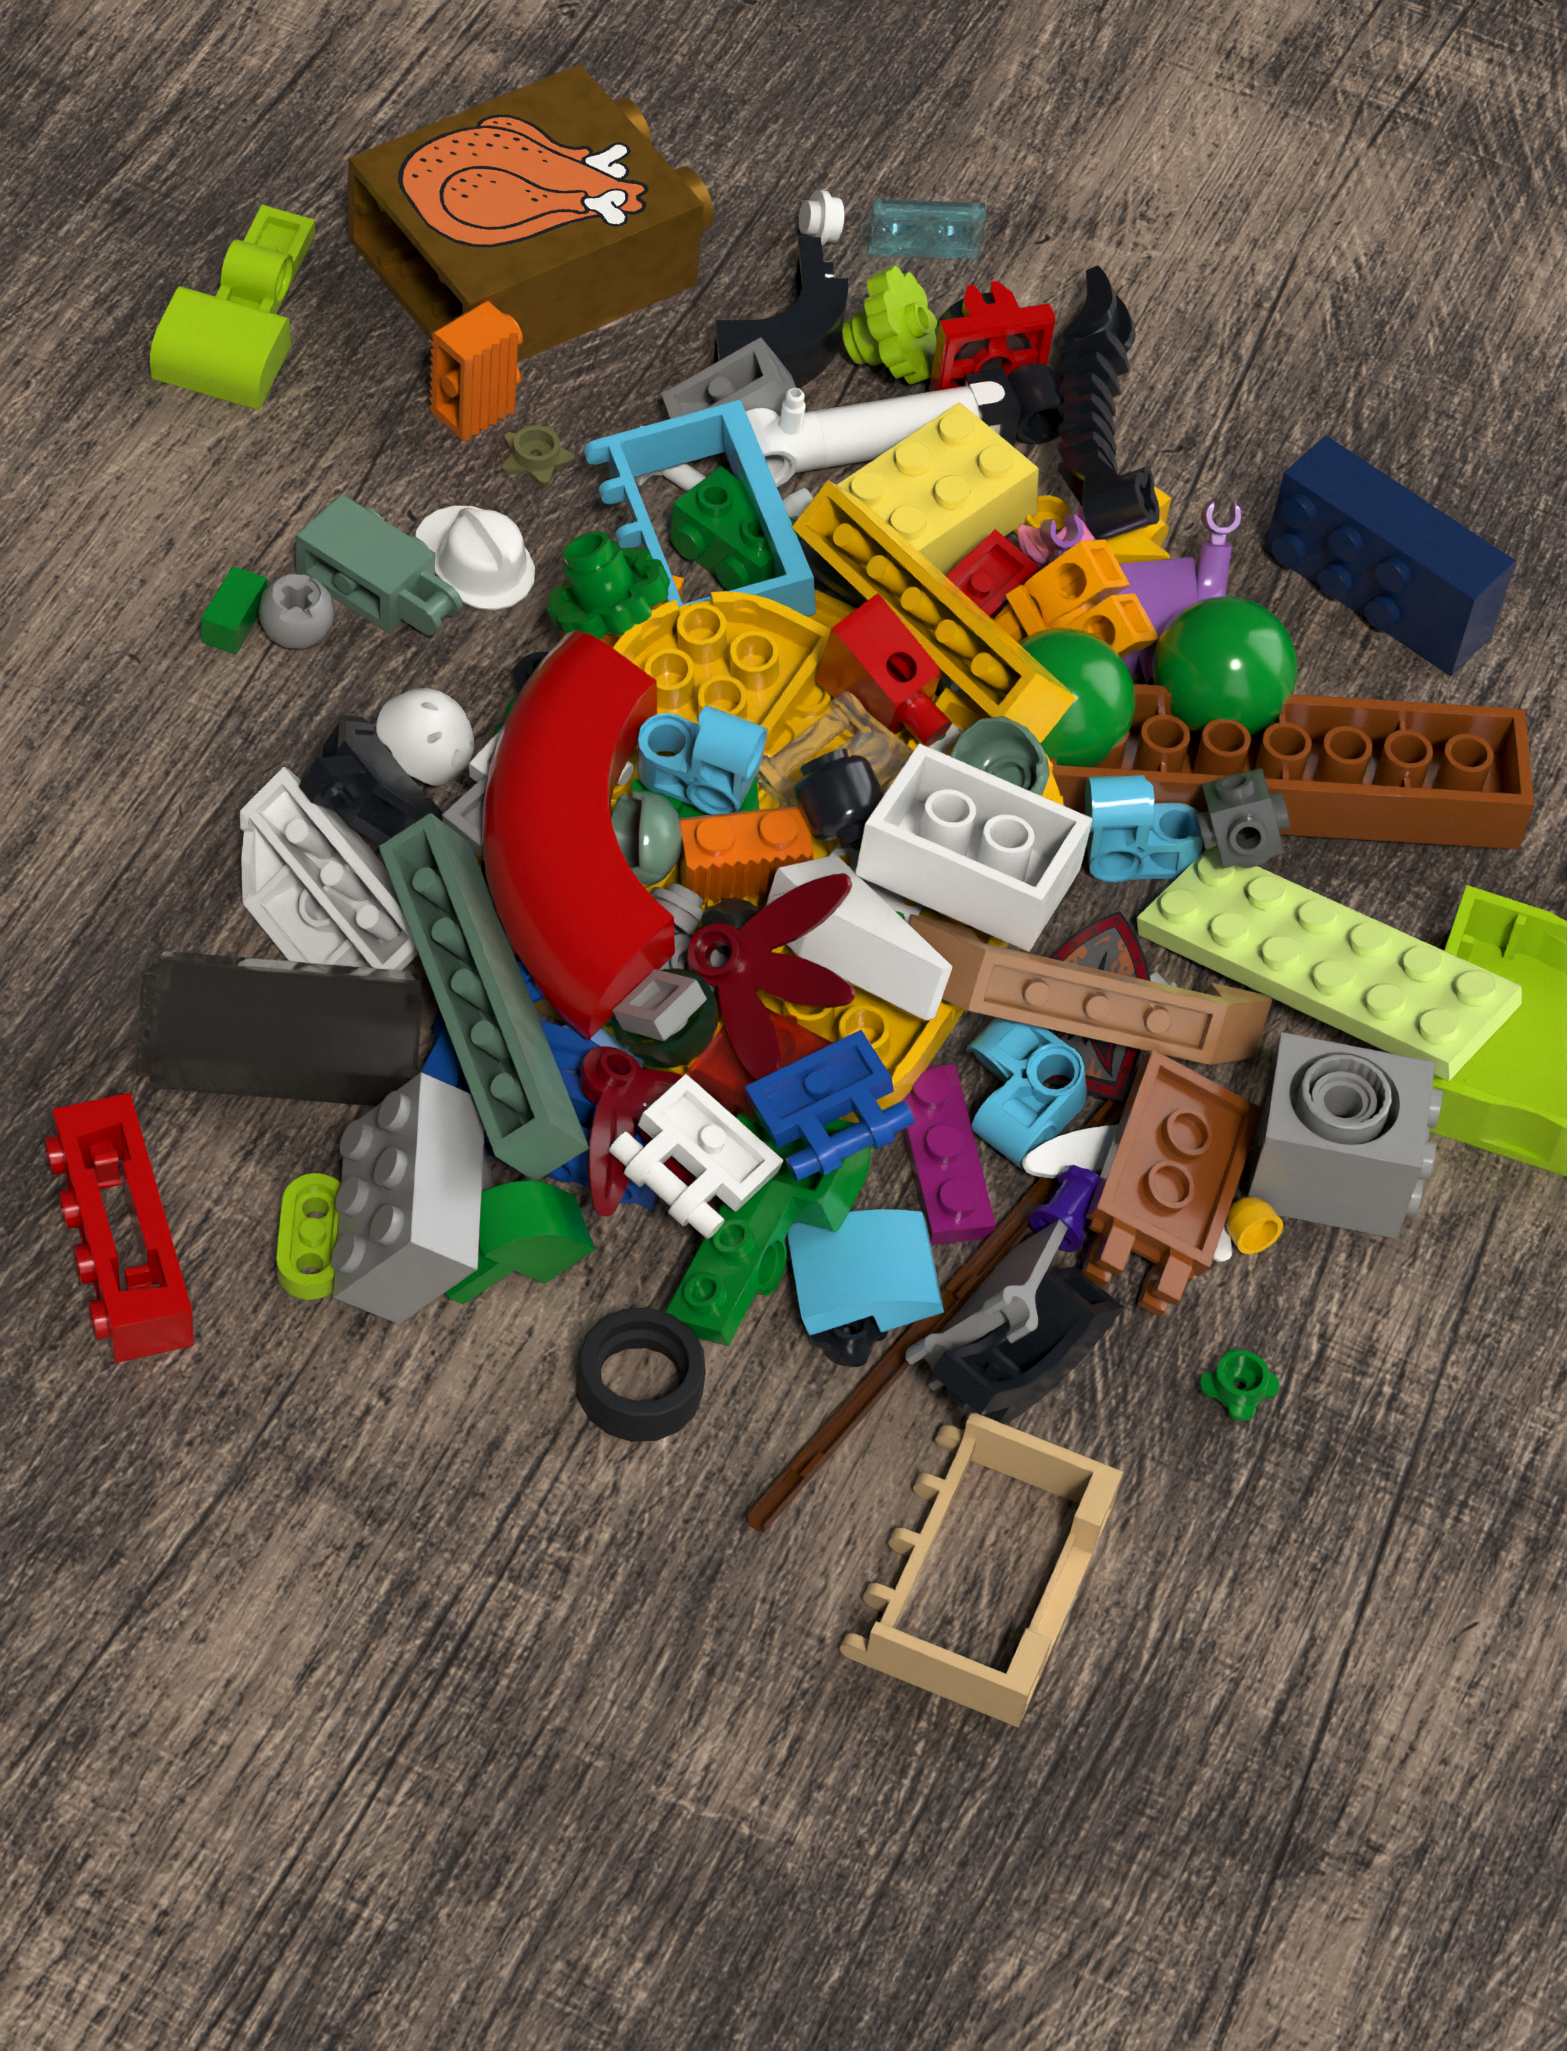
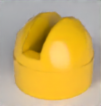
M1243 1197L1231 1205L1227 1215L1226 1228L1228 1235L1239 1251L1244 1254H1255L1265 1250L1279 1238L1283 1230V1221L1273 1207L1258 1197Z

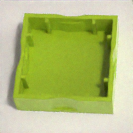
M1466 885L1444 951L1521 985L1522 1004L1450 1081L1435 1074L1433 1075L1432 1088L1442 1090L1443 1094L1437 1125L1435 1128L1430 1127V1132L1567 1177V921L1552 912Z

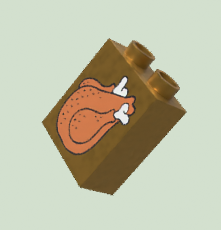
M581 64L348 158V240L431 341L433 338L430 333L482 302L489 301L500 312L513 317L522 331L523 342L518 346L517 362L697 285L701 233L709 230L714 221L713 205L705 184L699 175L687 166L674 170L652 146L647 122L637 105L627 97L612 100Z

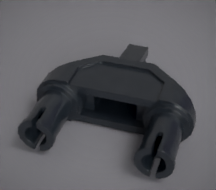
M340 715L336 718L322 741L317 759L312 764L308 776L303 777L298 786L311 803L337 809L351 827L380 845L429 813L443 822L442 814L447 811L440 810L431 798H427L393 757L390 749L381 742L377 735L376 727H373L363 717Z

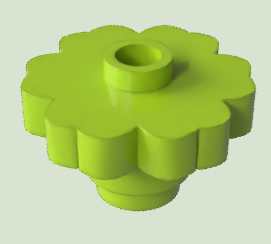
M897 266L874 273L871 278L867 279V289L870 297L864 300L865 309L855 312L852 320L846 321L843 325V340L850 357L858 365L868 363L876 366L884 363L889 367L896 379L904 377L910 385L931 378L936 348L935 328L938 322L934 314L928 309V301L924 289L917 283L912 273L907 272L903 274Z

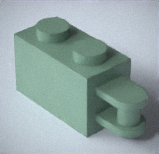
M343 494L296 534V574L308 575L322 582L332 598L388 634L402 621H405L426 635H434L442 627L441 619L445 615L454 616L463 607L459 593L451 585L435 576V552L430 550L419 538L408 536L384 521L373 509L362 507Z

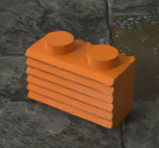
M484 301L430 333L433 338L430 341L433 346L430 349L433 356L430 357L432 365H430L432 380L429 383L432 388L429 391L432 396L429 399L432 404L429 405V408L441 422L461 440L470 441L471 435H479L480 429L488 430L489 424L497 425V419H506V413H515L516 386L521 382V375L517 367L518 346L523 342V335L513 317L505 313L503 314L489 301Z
M799 806L680 818L682 848L678 865L681 884L704 900L703 905L709 899L717 904L721 898L726 900L734 896L738 899H744L748 895L755 899L759 893L767 898L777 868L813 860L814 850L811 833Z

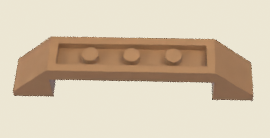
M910 914L908 924L953 966L942 999L967 1011L1145 1051L1154 1049L1163 1055L1213 1065L1253 1059L1255 1057L1272 1003V998L1268 995L1210 982L1208 992L1204 994L985 944L979 941L971 927Z

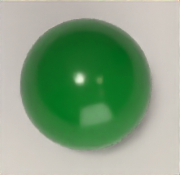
M1218 596L1203 599L1181 610L1172 618L1161 633L1156 644L1152 662L1154 685L1164 686L1172 695L1170 701L1171 715L1182 720L1188 727L1189 732L1198 737L1202 736L1204 727L1215 719L1236 720L1247 728L1250 736L1263 731L1278 718L1282 711L1283 703L1294 693L1298 674L1295 646L1282 622L1260 604L1234 596Z
M1053 628L1036 632L1024 638L1018 644L1077 697L1041 742L1045 753L1049 759L1057 760V765L1095 767L1099 765L1109 755L1111 749L1126 736L1133 722L1136 701L1135 689L1125 662L1104 640L1082 630Z

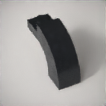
M1076 1266L1046 1273L1035 1294L1038 1326L1034 1331L1014 1343H1010L1006 1338L1007 1332L1010 1330L1008 1320L997 1331L980 1342L945 1351L931 1373L947 1386V1395L959 1407L1005 1424L1027 1411L1054 1389L1096 1345L1124 1307Z

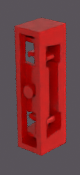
M131 1093L52 1109L55 1135L44 1137L45 1152L51 1175L63 1174L67 1189L58 1191L66 1230L78 1228L82 1244L73 1246L74 1260L81 1285L93 1283L97 1299L88 1301V1310L96 1341L108 1339L115 1364L194 1346L192 1308ZM124 1159L122 1166L125 1200L143 1261V1265L124 1269L126 1291H120L118 1255L100 1189L121 1185L118 1162ZM159 1284V1287L153 1288L152 1285Z

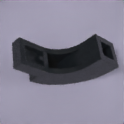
M798 237L794 271L796 302L789 309L779 315L760 320H716L713 364L761 337L791 373L796 388L807 385L828 367L842 341L849 285L848 278H834L833 261L823 260L821 237Z

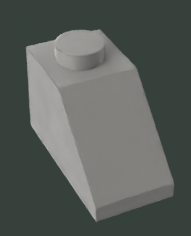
M760 337L662 393V397L670 419L740 399L745 411L755 408H767L781 416L782 403L786 392L791 388H796L791 373Z

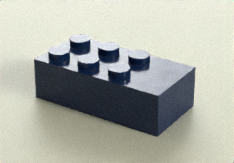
M1327 435L1284 472L1264 549L1265 552L1276 558L1280 564L1291 568L1322 589L1326 595L1337 599L1368 620L1376 629L1384 631L1449 676H1452L1492 638L1516 560Z

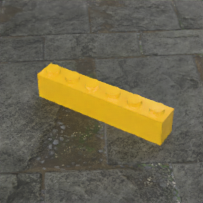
M827 480L791 527L867 600L878 593L939 668L991 717L1005 716L1027 727L1041 744L1077 697L879 514L869 505L836 484Z

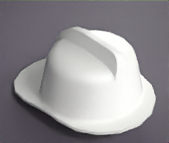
M451 506L436 510L424 518L416 530V537L422 540L430 550L435 552V574L451 585L459 593L462 602L476 609L494 611L513 607L527 597L534 584L535 566L529 552L525 548L521 532L513 521L499 512L483 510L474 506Z

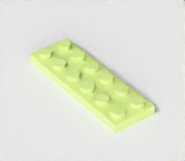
M1216 847L1206 849L1137 917L1139 936L1388 1053L1435 1062L1434 1074L1448 1081L1454 1077L1522 1004L1521 985L1258 866L1241 868L1235 865L1223 868L1220 853Z

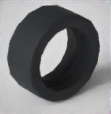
M628 1308L603 1317L587 1332L578 1354L576 1377L578 1401L588 1419L608 1435L630 1442L657 1441L679 1432L695 1416L700 1404L706 1373L704 1349L694 1331L669 1313L653 1308ZM646 1348L662 1353L673 1361L680 1370V1382L678 1388L668 1396L655 1401H634L618 1396L604 1385L601 1375L602 1366L613 1354L626 1349Z

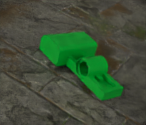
M747 1099L736 1119L784 1161L778 1173L736 1212L717 1196L719 1202L723 1203L718 1214L725 1221L712 1237L704 1239L665 1312L674 1315L679 1321L689 1326L697 1338L728 1347L755 1295L768 1296L778 1287L785 1270L787 1258L784 1240L793 1222L837 1232L844 1223L865 1182L871 1160V1146L841 1160L842 1167L825 1176H822L818 1171L796 1182L788 1169L785 1158L807 1148L806 1145L799 1138L777 1149ZM837 1119L823 1126V1128L830 1137L856 1123Z

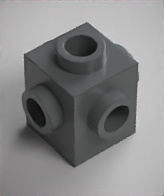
M1262 768L1202 783L1208 811L1197 813L1205 849L1218 847L1223 868L1235 865L1241 868L1255 867L1267 862L1271 856L1284 853L1279 831L1291 828L1282 792L1269 793Z

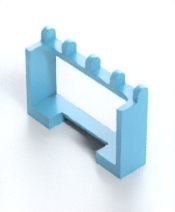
M741 399L596 439L585 445L583 452L589 464L596 465L608 462L611 479L603 482L598 489L602 501L605 504H615L626 500L633 518V523L623 525L616 531V538L620 547L634 548L643 545L644 548L649 549L653 559L661 560L670 579L669 595L664 600L665 603L676 599L680 607L695 602L711 600V596L685 604L682 603L633 477L725 452L734 476L745 485L773 554L776 577L728 592H741L771 599L805 616L816 614L813 574L797 535L791 528L792 523Z

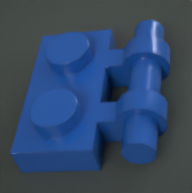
M862 1030L745 1086L747 1101L777 1149L799 1138L806 1145L807 1148L785 1158L788 1169L796 1182L818 1171L822 1176H825L841 1168V1160L871 1145L875 1150H878L894 1142L895 1133L915 1124L913 1114L904 1100L884 1110H881L876 1100L894 1092L891 1075ZM851 1112L855 1113L860 1122L830 1137L828 1136L823 1126Z

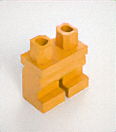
M1105 539L1079 541L1032 576L1024 585H1019L1007 593L1006 597L1010 604L993 619L1017 643L1036 632L1046 629L1072 628L1091 633L1104 640L1121 658L1134 651H1141L1159 639L1158 633L1136 594L1116 595L1129 587L1130 583Z

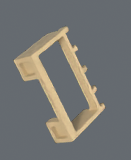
M971 1412L966 1422L965 1431L954 1426L943 1425L936 1436L935 1441L939 1447L956 1454L945 1480L931 1474L922 1473L918 1476L913 1486V1490L918 1496L934 1503L921 1533L918 1534L905 1528H895L888 1541L889 1546L894 1551L909 1557L895 1590L879 1583H870L863 1595V1600L868 1606L884 1613L881 1621H875L869 1639L853 1633L846 1634L839 1649L849 1659L1019 1728L1113 1509L1123 1471ZM971 1461L1079 1504L1070 1534L1029 1629H1025L1006 1674L895 1629Z

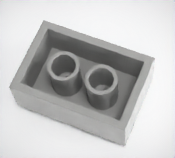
M420 1072L397 1091L389 1093L380 1104L360 1119L352 1121L347 1126L340 1141V1154L343 1156L341 1187L337 1193L335 1203L336 1210L339 1212L337 1243L331 1258L332 1267L335 1269L333 1298L394 1323L401 1324L477 1270L485 1128L472 1094Z

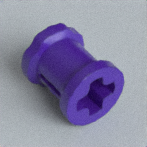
M1076 1165L1065 1166L1057 1177L1059 1187L1047 1204L1037 1206L1029 1217L1033 1231L1038 1233L1060 1219L1068 1229L1058 1250L1065 1252L1077 1251L1085 1240L1083 1230L1090 1221V1219L1086 1218L1100 1176L1089 1169Z

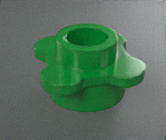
M1240 1349L1226 1352L1225 1356L1219 1361L1217 1369L1214 1372H1205L1200 1380L1202 1394L1208 1398H1216L1228 1408V1414L1232 1419L1242 1422L1249 1421L1254 1417L1256 1407L1264 1399L1276 1397L1280 1386L1278 1378L1274 1374L1269 1373L1268 1366L1262 1358L1252 1352ZM1233 1383H1242L1245 1385V1388L1237 1389Z

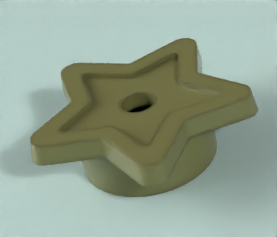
M532 425L522 428L517 433L508 432L504 435L505 443L511 452L501 466L503 473L506 475L528 474L540 486L546 487L549 485L553 470L572 465L575 461L576 456L574 453L560 447L559 437L551 426ZM539 453L541 456H534L531 454Z

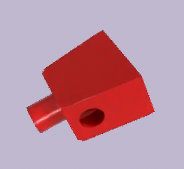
M878 593L831 628L816 681L879 740L888 741L906 727L922 745L929 747L938 741L952 725V721L932 701L941 677L939 666Z

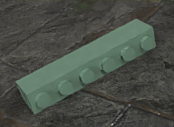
M429 813L381 844L379 849L496 1157L533 1181H537L588 1150L589 1146L515 956L506 938V933L493 905L490 892L469 841Z

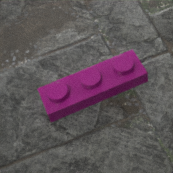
M956 1064L927 1067L926 1071L922 1072L914 1082L911 1092L903 1099L913 1114L915 1124L903 1129L902 1133L921 1211L927 1223L931 1245L988 1239L995 1231L996 1223Z

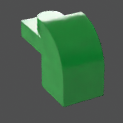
M541 1181L511 1182L482 1191L478 1267L475 1272L446 1291L447 1297L464 1305L514 1270L546 1284L595 1251L596 1249L576 1197L554 1185Z

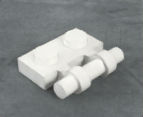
M687 1074L643 1112L638 1126L652 1137L653 1140L643 1147L628 1132H624L614 1141L609 1149V1152L626 1166L624 1174L638 1187L646 1184L671 1206L668 1214L682 1226L690 1223L706 1239L712 1237L725 1221L707 1203L717 1195L736 1212L778 1173L784 1161ZM671 1156L697 1178L689 1187L663 1165Z

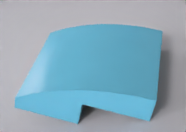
M888 1209L852 1211L848 1213L844 1223L837 1232L802 1223H794L787 1233L801 1318L809 1335L872 1315L880 1331L884 1332L944 1313L927 1223L922 1212Z

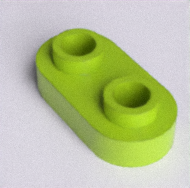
M312 1173L300 1176L287 1186L282 1197L276 1255L277 1278L287 1293L300 1299H320L331 1294L334 1288L335 1269L332 1267L331 1258L337 1243L339 1212L336 1210L335 1203L341 1183L329 1175ZM313 1211H318L324 1213L326 1216H324L321 1219L308 1218L305 1215ZM307 1267H314L320 1270L316 1274H304L300 1271Z

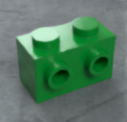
M720 466L673 503L669 542L675 546L683 557L694 560L717 577L726 589L730 591L776 578L774 557L745 485L733 474ZM789 516L793 526L796 521ZM796 533L797 538L800 542L803 538L798 533Z

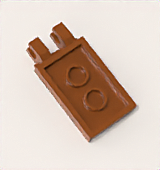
M1154 1049L1143 1057L1086 1218L1091 1220L1089 1229L1099 1234L1088 1249L1082 1272L1096 1284L1104 1287L1109 1283L1112 1273L1118 1276L1123 1272L1130 1251H1133L1155 1263L1144 1279L1137 1305L1160 1317L1165 1313L1168 1303L1172 1305L1177 1304L1182 1297L1187 1281L1193 1280L1194 1275L1200 1276L1211 1266L1263 1108Z

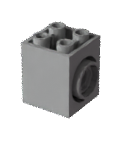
M1281 1032L1260 1103L1263 1111L1256 1128L1246 1197H1258L1266 1201L1279 1216L1397 1239L1405 1215H1417L1422 1196L1423 1180L1429 1181L1433 1169L1436 1143L1428 1140L1430 1127L1435 1128L1437 1125L1443 1094L1442 1090L1432 1088L1435 1062Z

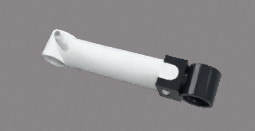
M1029 363L1016 368L1008 375H1006L1004 368L965 374L962 387L805 412L803 391L799 388H791L786 392L785 399L783 400L781 416L767 408L751 409L746 411V414L776 487H779L787 482L794 473L874 460L958 402L963 404L1014 448L1017 434L1023 442L1029 444L1050 442L1061 436L1058 431V425L1063 423V419L1058 411L1059 404L1063 403V398L1058 391L1059 383L1054 371L1048 365L1042 363Z

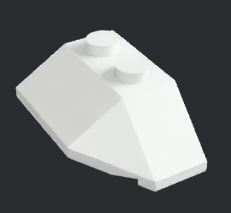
M283 767L240 810V829L244 831L241 855L243 905L312 990L327 992L386 986L419 954L388 870L353 827L332 808L311 803L298 787L301 780L289 769Z

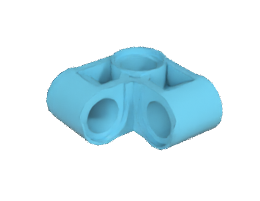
M708 705L702 709L698 716L699 724L671 713L656 714L644 722L640 727L638 738L637 773L639 780L646 788L655 793L664 794L695 806L709 815L739 811L763 762V749L768 733L766 727ZM659 751H670L677 755L664 757L656 753Z
M1144 775L1087 777L1084 815L1093 818L1087 841L1091 874L1096 879L1113 883L1136 879L1176 880L1201 854L1203 837L1197 817L1199 812L1187 804L1154 803L1153 785L1145 779Z
M995 1017L967 1046L966 1051L973 1052L977 1059L991 1073L1003 1081L1005 1085L992 1093L980 1107L972 1122V1130L1021 1170H1025L1022 1164L1023 1157L1043 1143L1055 1138L1085 1105L1087 1098L1085 1069L1078 1052L1048 1029ZM1054 1075H1064L1072 1080L1070 1084L1060 1089H1049L1042 1085L1043 1081Z

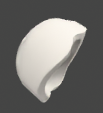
M430 688L409 690L387 701L379 713L376 725L377 735L381 742L390 749L393 757L408 775L426 784L440 786L457 777L471 761L474 751V737L470 722L460 705L441 691Z

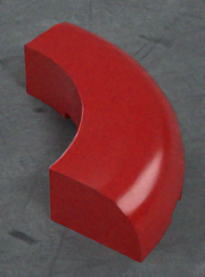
M575 630L567 633L539 663L521 689L504 722L487 777L482 812V846L487 884L492 902L506 931V938L513 954H518L535 980V987L557 1013L589 1041L614 1016L612 1010L654 969L660 970L675 954L674 916L652 897L628 865L617 842L611 822L610 809L615 783L619 781L630 755L638 745L640 727L647 719L657 714V680L610 645L591 634Z

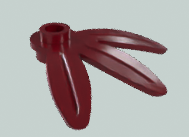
M845 873L824 876L787 892L753 916L740 930L727 923H712L698 930L689 942L686 955L688 967L693 976L707 986L718 987L722 1016L729 1039L739 1060L755 1081L781 1069L778 1036L769 1012L756 993L758 989L780 1000L812 1008L846 1006L855 998L854 987L837 973L807 959L772 952L773 949L796 941L810 933L837 910L852 888L851 879ZM720 946H728L730 957L727 963L720 967L712 966V952Z
M610 1046L596 1047L587 1053L581 1064L580 1079L583 1093L591 1102L596 1104L589 1133L587 1173L591 1205L602 1216H610L616 1211L629 1181V1178L624 1174L626 1166L609 1152L611 1145L624 1132H628L635 1139L633 1123L647 1144L653 1140L652 1137L638 1126L643 1112L684 1076L656 1069L642 1070L632 1056L625 1051ZM694 1080L737 1118L739 1112L713 1089ZM673 1156L663 1163L688 1187L697 1179Z

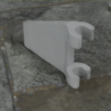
M1058 1219L1012 1248L939 1334H929L908 1347L906 1351L908 1363L912 1365L924 1358L933 1370L945 1351L967 1346L1008 1320L1010 1330L1007 1332L1006 1338L1010 1343H1014L1034 1331L1038 1326L1035 1304L1036 1290L1068 1229L1066 1225ZM932 1375L928 1383L932 1390H937L944 1385L934 1375Z

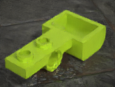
M261 205L244 240L235 239L228 248L221 271V285L216 296L181 286L176 289L152 341L150 351L151 379L260 410L291 348L290 319L277 315V312L316 235L315 220Z

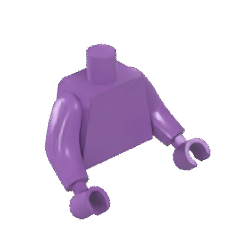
M1214 501L1207 502L1202 508L1201 521L1210 532L1209 539L1202 541L1196 565L1193 557L1119 564L1130 586L1116 595L1135 593L1159 637L1172 618L1181 610L1200 600L1226 595L1232 544L1226 541L1227 533L1235 530L1241 521V510L1235 502H1231L1229 521L1222 527H1218L1212 519ZM1065 514L1064 523L1067 527V533L1063 540L1057 537L1056 525L1053 519H1046L1039 528L1041 540L1047 546L1054 548L1055 555L1049 558V564L1081 541L1084 528L1081 519L1075 514ZM1158 641L1141 651H1134L1122 658L1131 675H1144L1146 685H1154L1152 662Z

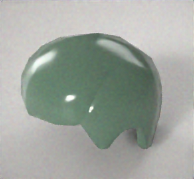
M1005 716L982 718L959 734L949 755L954 759L1040 796L1043 795L1050 776L1048 759L1038 739L1027 727Z
M634 791L632 794L620 795L611 817L617 842L628 865L644 887L653 886L665 879L679 860L682 848V829L679 813L666 797L656 793Z

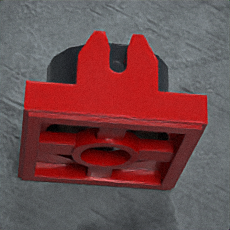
M992 281L989 292L982 294L974 284L967 285L964 298L951 305L942 314L936 325V348L929 392L962 387L965 374L1004 368L1006 375H1008L1016 368L1029 363L1047 365L1056 319L1050 303L1019 308L1013 292L999 281Z

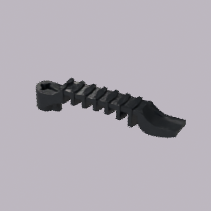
M1098 265L1086 270V301L1077 317L1063 330L1064 345L1059 347V354L1063 360V365L1059 366V374L1063 379V384L1059 385L1058 391L1063 398V403L1059 404L1058 411L1063 419V423L1058 425V431L1063 442L1058 444V452L1063 462L1058 464L1057 470L1082 506L1086 523L1096 540L1105 539L1109 541L1157 524L1160 518V509L1154 491V476L1147 466L1123 475L1117 474L1118 467L1114 456L1116 455L1117 448L1113 437L1115 436L1116 429L1112 418L1116 414L1113 397L1120 395L1121 390L1117 376L1128 373L1130 370L1127 352L1135 342L1136 332L1134 321L1128 308L1118 295L1116 296L1109 278Z

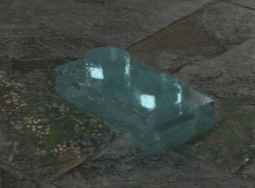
M873 199L868 236L869 255L980 259L986 222L985 203Z

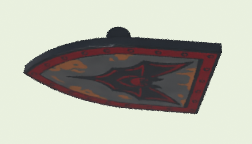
M1120 911L1082 928L1068 938L1049 957L1055 960L1151 981L1142 946L1131 925ZM1048 1029L1067 1045L1074 1048L1081 1056L1085 1069L1087 1095L1107 1101L1110 1100L1121 1105L1125 1104L1142 1052L1141 1049ZM1054 1075L1047 1078L1043 1083L1064 1088L1072 1080L1064 1075Z

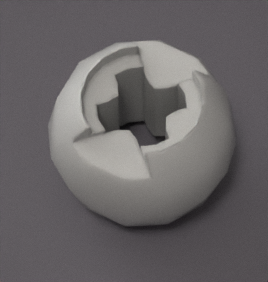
M289 574L272 581L263 592L258 608L260 623L270 640L285 648L305 649L321 642L329 633L336 613L331 594L324 584L308 575Z

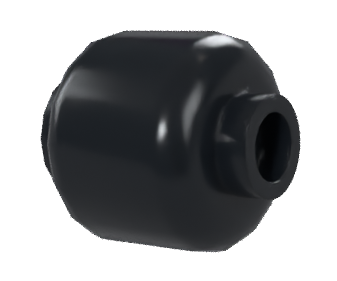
M842 748L824 754L803 765L800 768L803 777L794 786L793 793L812 836L820 841L838 839L841 848H847L862 842L865 823L884 796L870 762L860 755L849 756L847 749Z

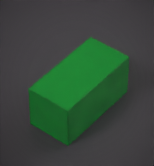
M234 566L231 567L201 617V638L203 644L237 655L259 617V604L262 594L267 588L266 577Z

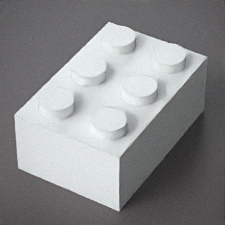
M919 743L865 823L855 875L1030 952L1080 871L1093 818Z

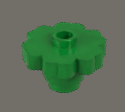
M601 531L588 532L576 537L564 548L562 553L565 560L563 572L567 583L556 587L550 592V601L546 609L556 629L563 631L565 635L575 630L591 634L598 639L604 637L608 632L614 635H621L633 628L635 624L638 625L651 617V607L663 602L668 597L670 579L661 560L653 559L649 549L641 548L635 550L629 547L620 549L618 543L609 540L606 533Z

